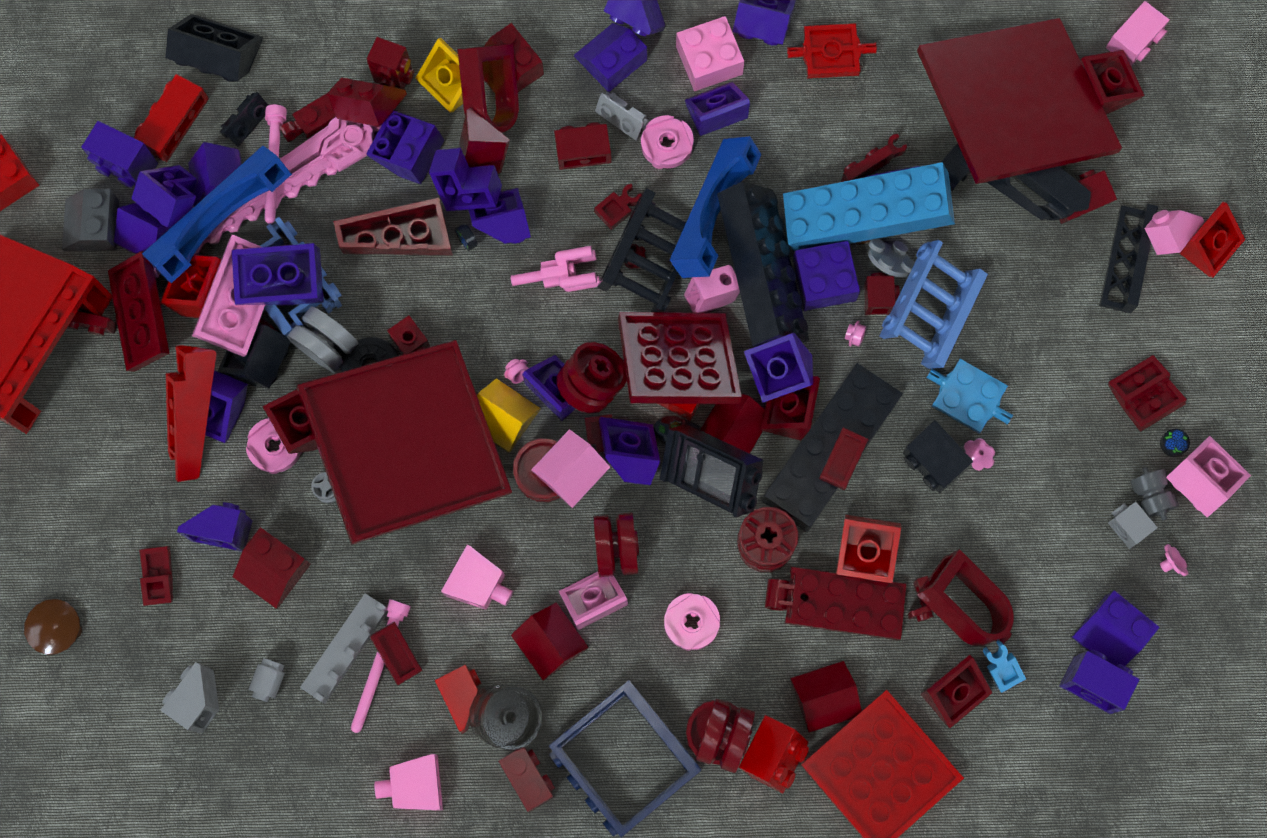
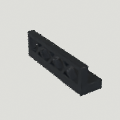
M1147 204L1143 210L1123 205L1120 207L1099 306L1130 314L1137 308L1151 245L1145 227L1152 220L1153 215L1157 213L1158 206ZM1125 214L1140 218L1138 227L1130 231L1124 222ZM1128 237L1134 248L1132 252L1125 255L1120 249L1119 243ZM1123 262L1129 272L1128 276L1120 280L1114 272V266ZM1118 287L1123 294L1122 303L1108 300L1109 291Z

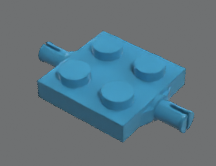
M959 359L953 371L947 376L940 374L932 368L926 377L940 385L939 394L932 407L978 434L981 433L987 421L993 416L1007 425L1013 417V414L999 407L1001 397L1008 386L962 359Z

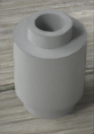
M263 658L261 665H257L248 689L253 691L252 697L268 702L270 697L275 699L285 674L282 672L285 665Z

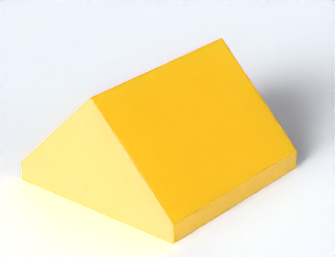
M438 38L415 79L452 113L463 104L458 54L442 38Z
M497 378L477 394L494 443L510 453L541 408Z

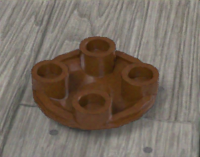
M59 599L45 600L37 604L29 612L24 623V635L28 644L35 651L49 656L67 650L82 633V626L80 625V619L76 610L69 603Z

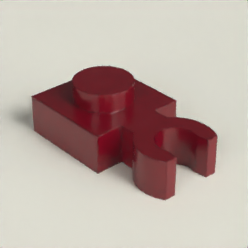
M628 184L623 188L621 196L613 192L594 207L596 215L611 230L631 215L632 210L629 206H635L641 195L639 193L634 198L628 196V193L633 190L632 184Z
M612 414L584 418L587 442L590 445L596 444L598 454L604 452L599 424L600 417L612 418Z

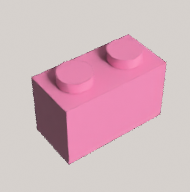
M1144 1L1112 36L1106 49L1110 52L1124 50L1131 66L1136 60L1141 62L1151 51L1149 46L1152 42L1158 44L1166 35L1167 31L1164 28L1169 19Z

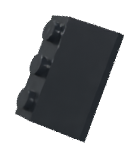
M190 14L168 29L165 58L175 61L180 66H191L199 69L202 73H213L222 76L226 81L238 82L249 73L262 43L263 36Z

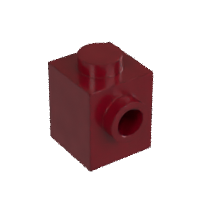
M873 273L871 276H867L864 283L865 315H889L899 296V285H895L894 276H887L886 273Z
M409 315L387 330L390 338L403 355L430 347L428 340Z

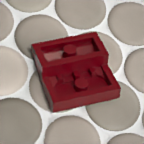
M1154 355L1108 382V386L1115 398L1140 432L1186 405L1187 401L1183 394L1169 380L1171 374Z

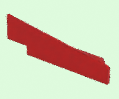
M184 345L176 346L178 373H166L168 454L170 460H175V478L177 482L198 479L200 476L216 361V351Z

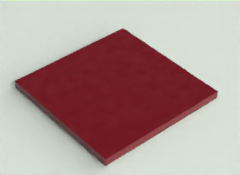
M1060 18L919 45L917 49L918 55L976 184L1113 155L1121 151L1122 146Z
M457 340L297 385L301 402L351 545L512 493Z

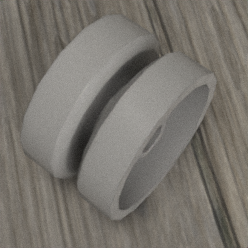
M311 306L302 317L303 322L310 330L296 325L287 335V338L317 364L335 373L343 363L342 357L337 351L343 354H350L358 345V341L336 320Z

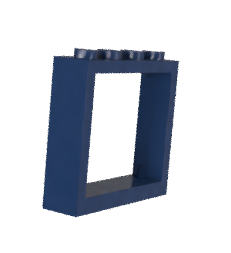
M630 680L549 745L552 752L548 755L558 768L562 765L566 767L570 772V775L566 777L576 790L582 788L588 797L584 801L594 813L600 810L606 818L603 825L612 836L618 833L621 838L702 771ZM626 696L687 772L622 825L562 748Z

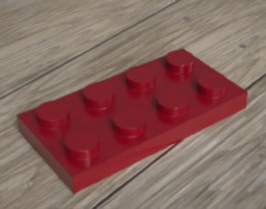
M140 251L108 270L126 371L135 372L170 354L154 268L143 256L142 253L144 251Z

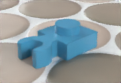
M997 640L996 643L999 649L996 653L991 654L987 647L983 648V653L991 662L987 668L997 688L1002 693L1026 680V677L1015 656L1012 653L1008 654L1006 646L1000 640Z

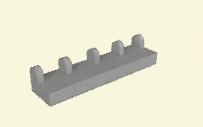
M365 593L300 688L325 704L370 639L369 636L375 632L387 614V607Z

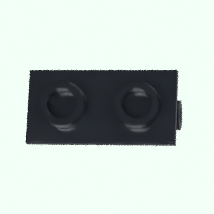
M258 92L247 95L246 99L236 109L239 113L237 115L232 114L221 125L220 134L227 139L229 137L239 147L264 118L265 109L268 106L267 102Z

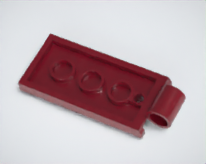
M796 567L790 568V582L768 579L765 608L777 611L787 610L785 624L901 640L906 584L887 583ZM801 594L806 595V601L801 600Z

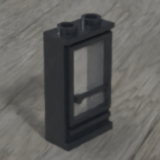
M685 424L668 429L660 480L670 482L732 513L734 517H739L754 512L757 504L759 482L762 479L764 460Z

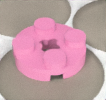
M664 115L656 117L646 125V129L641 136L642 153L652 163L653 167L657 169L678 167L691 157L694 142L692 130L686 122L674 119V116ZM664 137L674 140L671 147L661 145Z
M269 418L259 421L249 431L246 453L250 461L262 471L269 472L270 474L286 471L298 461L302 452L288 454ZM272 439L275 442L280 440V449L268 451L270 447L268 442Z
M693 593L680 595L667 608L664 616L665 632L676 646L684 650L690 651L705 648L713 642L719 631V611L716 605L705 596ZM687 615L699 617L700 620L697 622L698 628H687L684 625L687 622Z

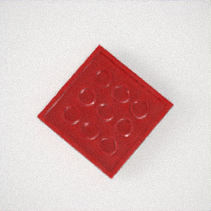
M885 690L801 764L802 768L862 838H898L964 779L888 690Z

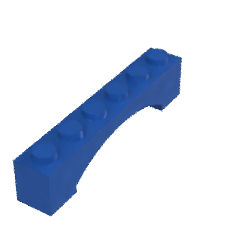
M751 136L723 139L670 258L671 263L682 278L710 277L718 258V254L712 247L713 228L721 210L717 193L741 182L748 175L754 174L761 153Z
M265 146L260 147L142 253L143 256L161 275L172 283L191 266L190 261L199 246L224 219L253 198L267 191L273 192L292 174L277 155Z

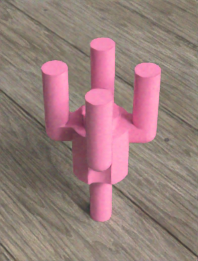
M591 246L558 251L555 254V260L541 262L540 271L511 275L512 286L543 281L545 288L560 286L566 292L595 288L599 284V276H596L595 272L576 275L575 264L597 260L596 252L592 250Z

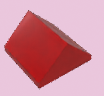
M1222 202L1179 253L1212 278L1245 241L1226 202Z

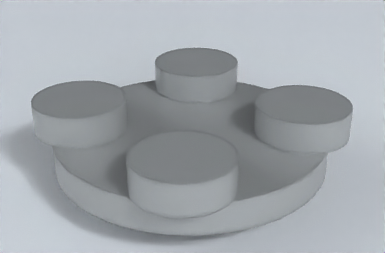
M878 238L870 240L868 256L878 269L895 277H906L910 274L915 262L906 254L908 247L904 243L894 241L893 244H889Z

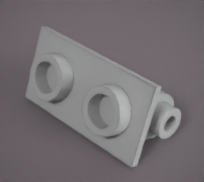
M614 92L601 93L595 112L637 141L641 129L645 130L646 125L650 122L647 116L634 107L627 111L628 103Z

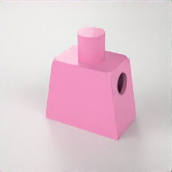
M726 265L713 269L710 277H693L684 294L692 313H709L734 302L740 292L736 273L731 265Z
M469 545L464 549L441 590L443 595L448 598L482 609H487L492 599L506 606L513 595L512 590L501 585L505 577L503 571Z
M430 754L391 766L390 780L375 781L376 799L392 797L393 808L443 810L438 755Z

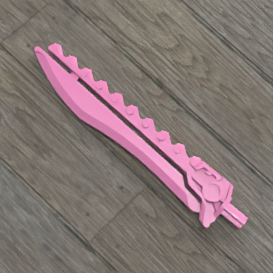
M335 117L324 129L280 158L292 175L277 187L276 209L285 196L289 199L297 197L302 186H316L321 175H335L337 171L341 172L366 157V153L375 138V133L379 131L380 127L341 120ZM266 192L248 201L224 219L207 236L194 255H199L203 245L207 242L210 244L219 243L224 232H238L244 220H258L262 210L265 209ZM154 268V274L156 279L159 278L161 274Z

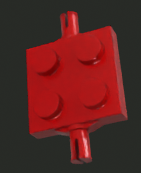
M856 23L804 26L803 47H787V58L803 57L806 64L807 79L859 76V59L861 54H876L877 46L876 42L860 43L857 36Z

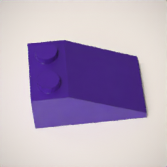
M314 243L232 250L235 305L324 303L320 248Z

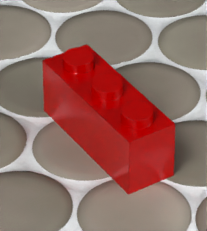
M176 74L172 81L167 82L163 94L158 102L151 106L149 115L144 123L137 127L134 139L143 142L152 155L168 162L209 100L204 89Z

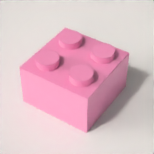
M726 16L676 33V48L694 91L743 75L744 59Z
M1209 436L1166 478L1197 510L1201 511L1206 517H1209L1251 475Z

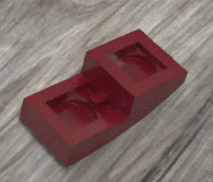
M170 545L140 549L143 575L140 578L143 606L173 602Z

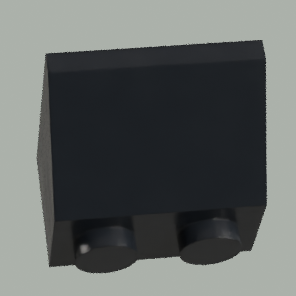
M257 325L247 355L243 357L227 350L217 372L255 387L270 389L278 377L277 371L282 360L288 354L290 340L266 325Z
M936 420L927 426L903 451L904 460L907 465L913 470L917 469L924 476L923 481L926 486L932 491L936 490L939 494L959 478L973 463V460Z

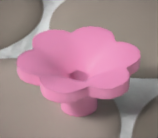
M977 438L975 441L969 440L965 443V453L973 460L972 467L975 470L989 469L994 465L993 457L995 450L985 440Z
M1169 544L1165 545L1164 549L1167 559L1160 563L1162 570L1168 572L1174 569L1178 574L1188 575L1187 563L1181 557L1177 548L1171 547Z

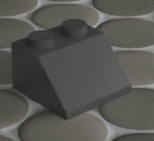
M83 189L65 199L63 251L117 250L114 236L120 200L111 189Z

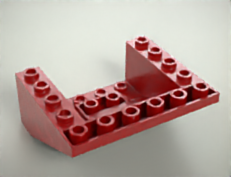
M0 235V420L27 434L41 413V410L25 400L23 396L78 309L89 314L102 316L112 300V294L94 276Z

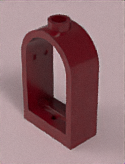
M513 44L457 49L464 114L466 115V110L471 108L501 133L508 131L515 124L519 112ZM492 61L496 113L493 121H491L488 115L482 66V62Z
M960 549L943 557L917 593V596L967 644L984 646L997 640L1004 644L1012 635L1010 631L1014 621L1013 609L1007 596ZM955 575L989 609L992 617V630L990 633L983 631L944 593Z

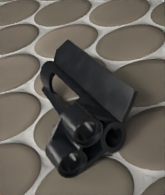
M958 143L942 160L949 173L952 192L960 181L964 182L970 174ZM1060 166L1016 175L1019 180L1049 203L1042 206H1037L1012 186L1010 177L986 182L1040 220L1064 219L1071 216L1074 212L1087 210L1090 204L1091 191Z

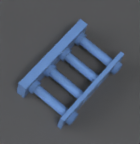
M940 240L924 243L917 251L915 264L891 313L884 319L883 329L879 335L883 339L894 338L900 335L923 350L924 358L921 364L928 369L944 368L988 275L981 269L962 272L938 255L943 244ZM932 265L957 281L958 287L953 296L926 278ZM921 288L946 304L947 310L942 319L915 301ZM910 311L935 327L936 332L931 342L904 325Z

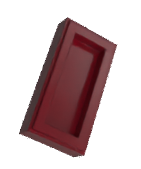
M843 427L819 479L845 491L868 438Z
M395 622L388 624L369 636L396 685H400L422 671Z

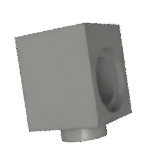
M1136 501L1130 506L1123 503L1112 512L1114 518L1108 522L1129 549L1158 528Z

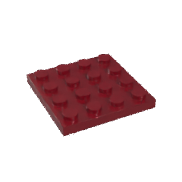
M619 312L618 323L630 403L740 404L742 395L726 313Z

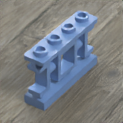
M277 217L275 219L276 223L266 226L273 237L260 246H281L284 244L279 236L281 232L284 233L291 245L305 243L303 241L301 243L296 241L294 236L297 235V232L289 221L283 223L280 217ZM322 267V286L330 297L327 300L323 297L324 303L299 304V306L288 312L294 321L292 324L287 322L276 305H265V310L284 336L287 337L296 325L304 327L299 318L311 306L316 307L322 304L328 314L333 311L334 307L340 308L342 306L338 299L342 296L333 282L328 285L323 277L327 274Z

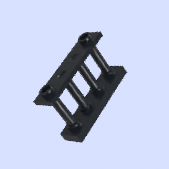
M646 188L635 205L597 288L607 292L612 285L615 287L619 285L654 303L651 312H659L660 310L665 311L671 300L668 293L678 272L673 264L670 270L640 256L634 252L631 245L634 239L637 241L641 239L672 255L676 245L645 230L642 221L645 216L648 218L652 216L681 232L686 222L656 207V203L652 202L656 193ZM623 262L626 264L630 262L665 280L659 294L623 276V272L620 271Z

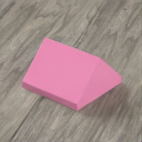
M569 429L531 471L573 508L610 469V466L588 442Z
M598 572L559 591L578 630L628 605L627 598L614 575L599 577Z

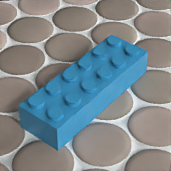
M943 162L783 193L788 245L794 251L848 241L849 244L955 224L949 173Z

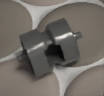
M1148 467L1142 468L1143 474L1131 480L1130 483L1134 493L1144 497L1140 502V507L1148 517L1157 515V517L1160 516L1162 521L1167 519L1166 514L1168 511L1179 507V503L1175 494L1165 490L1169 486L1168 482H1170L1166 478L1168 476L1166 470L1161 469L1152 472L1148 470Z

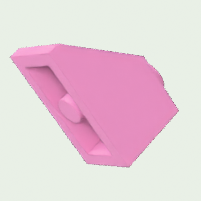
M1162 210L1153 215L1145 230L1157 255L1180 253L1204 223V220L1201 216L1182 210L1169 212Z

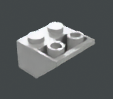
M195 662L193 666L189 665L183 671L180 677L182 681L177 688L170 690L164 697L162 702L164 706L160 711L185 729L202 734L218 713L219 704L214 670Z

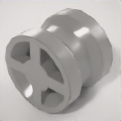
M327 473L316 475L311 484L313 494L323 503L335 502L336 499L333 491L328 492L332 488Z

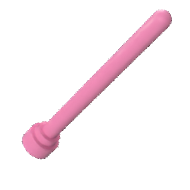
M273 104L266 107L265 120L270 126L269 150L279 157V127L286 122L287 109L284 106ZM277 188L273 192H266L265 221L268 224H272L275 221Z
M389 600L386 609L388 611L387 617H389L387 625L395 622L398 627L399 622H403L404 617L408 616L411 606ZM378 652L376 653L351 725V730L354 733H359L363 728L385 665Z

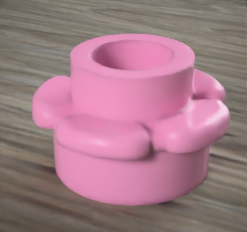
M857 321L855 325L849 324L845 339L849 340L850 347L852 345L860 347L863 341L866 326L859 324L860 321Z
M518 359L511 360L505 367V378H508L514 384L524 381L522 374L525 370L529 369L527 367L528 362L524 359L520 361Z

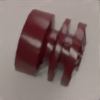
M762 507L751 512L745 517L737 537V549L740 558L748 567L758 572H773L781 569L790 561L798 544V530L794 520L786 512L776 507ZM765 532H769L770 536H775L771 543H767L766 539H761Z

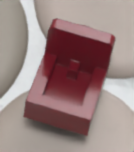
M928 576L915 580L913 585L916 593L920 591L928 580ZM919 597L922 608L907 614L909 620L917 618L918 622L934 617L933 611Z

